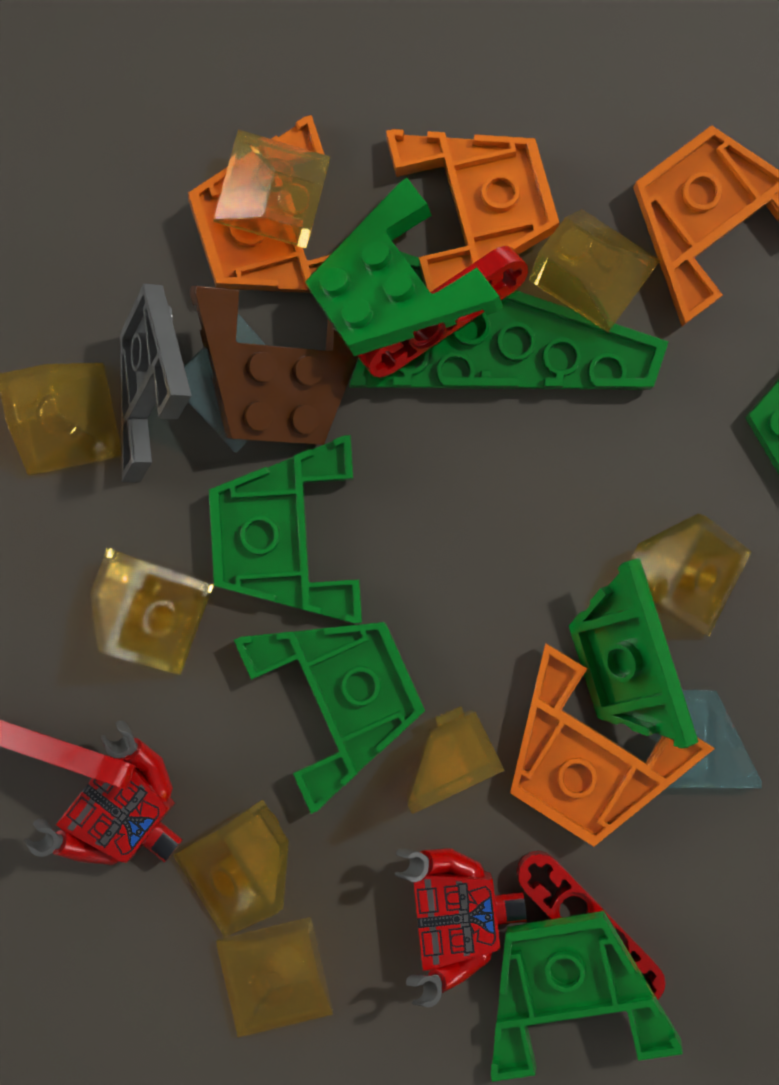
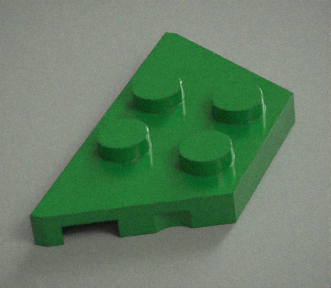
M639 557L623 562L617 568L619 571L618 575L608 586L598 590L590 600L588 609L581 611L568 627L580 664L587 668L584 677L597 718L615 725L625 724L632 731L645 736L656 733L673 739V746L681 749L688 748L699 741Z

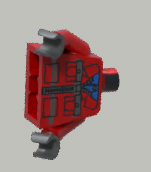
M121 720L115 723L118 731L123 735L122 739L110 741L105 735H102L101 740L105 751L110 757L136 765L128 789L126 790L92 778L57 822L56 826L61 830L55 832L50 823L45 819H37L33 822L35 828L42 833H46V836L37 842L24 839L32 854L43 857L53 853L54 855L77 862L114 865L118 862L127 863L144 846L165 863L180 845L183 839L161 822L175 804L171 798L173 786L164 760L139 738H134L126 722Z
M402 847L397 850L396 855L410 858V865L406 871H397L395 875L414 883L423 971L430 970L428 975H410L407 978L406 984L412 987L423 985V994L419 999L412 1001L413 1005L433 1007L439 1002L442 993L466 981L491 960L493 952L500 949L498 925L527 921L524 894L520 892L495 895L491 873L484 871L480 862L452 848L417 852Z

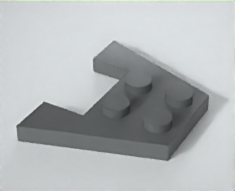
M142 285L120 332L122 482H141L152 463L148 417L155 404L157 403L158 417L160 419H178L192 396L172 322V308L167 303L163 285Z

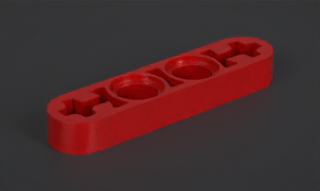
M498 247L430 293H437L473 269L478 268L502 300L518 289L525 281L528 274V265L512 247ZM484 310L456 319L457 325L446 328L442 322L416 332L414 331V338L363 353L358 355V357L374 377L388 376L482 314Z
M0 720V747L126 790L128 789L136 765Z
M540 850L531 851L519 861L516 872L521 887L551 919L562 918L560 916V906L566 898L572 896L580 897L586 902V914L605 911L549 853ZM533 863L539 867H543L546 863L549 864L551 867L547 870V874L558 888L563 880L569 883L567 886L556 891L549 904L543 899L551 896L550 891L540 881H536L532 885L528 883L532 877L528 868ZM605 911L629 953L631 954L632 951L637 953L632 958L641 973L645 974L649 970L652 971L648 976L652 983L650 988L657 1000H659L664 993L666 985L663 972L655 961Z

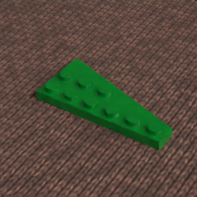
M401 252L423 282L419 258ZM515 290L501 300L503 309L489 315H485V312H483L388 376L374 377L358 358L349 385L350 388L651 390L655 385L669 341Z

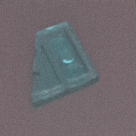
M682 689L697 737L712 745L715 749L668 786V788L762 789V781L717 691Z

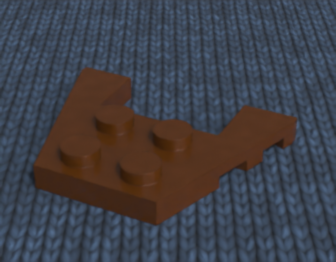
M191 286L190 296L193 306L196 305L202 328L199 331L203 347L207 348L214 375L211 379L226 438L324 445L358 355L353 356L330 320L328 319L326 350L238 343L236 341L239 290Z

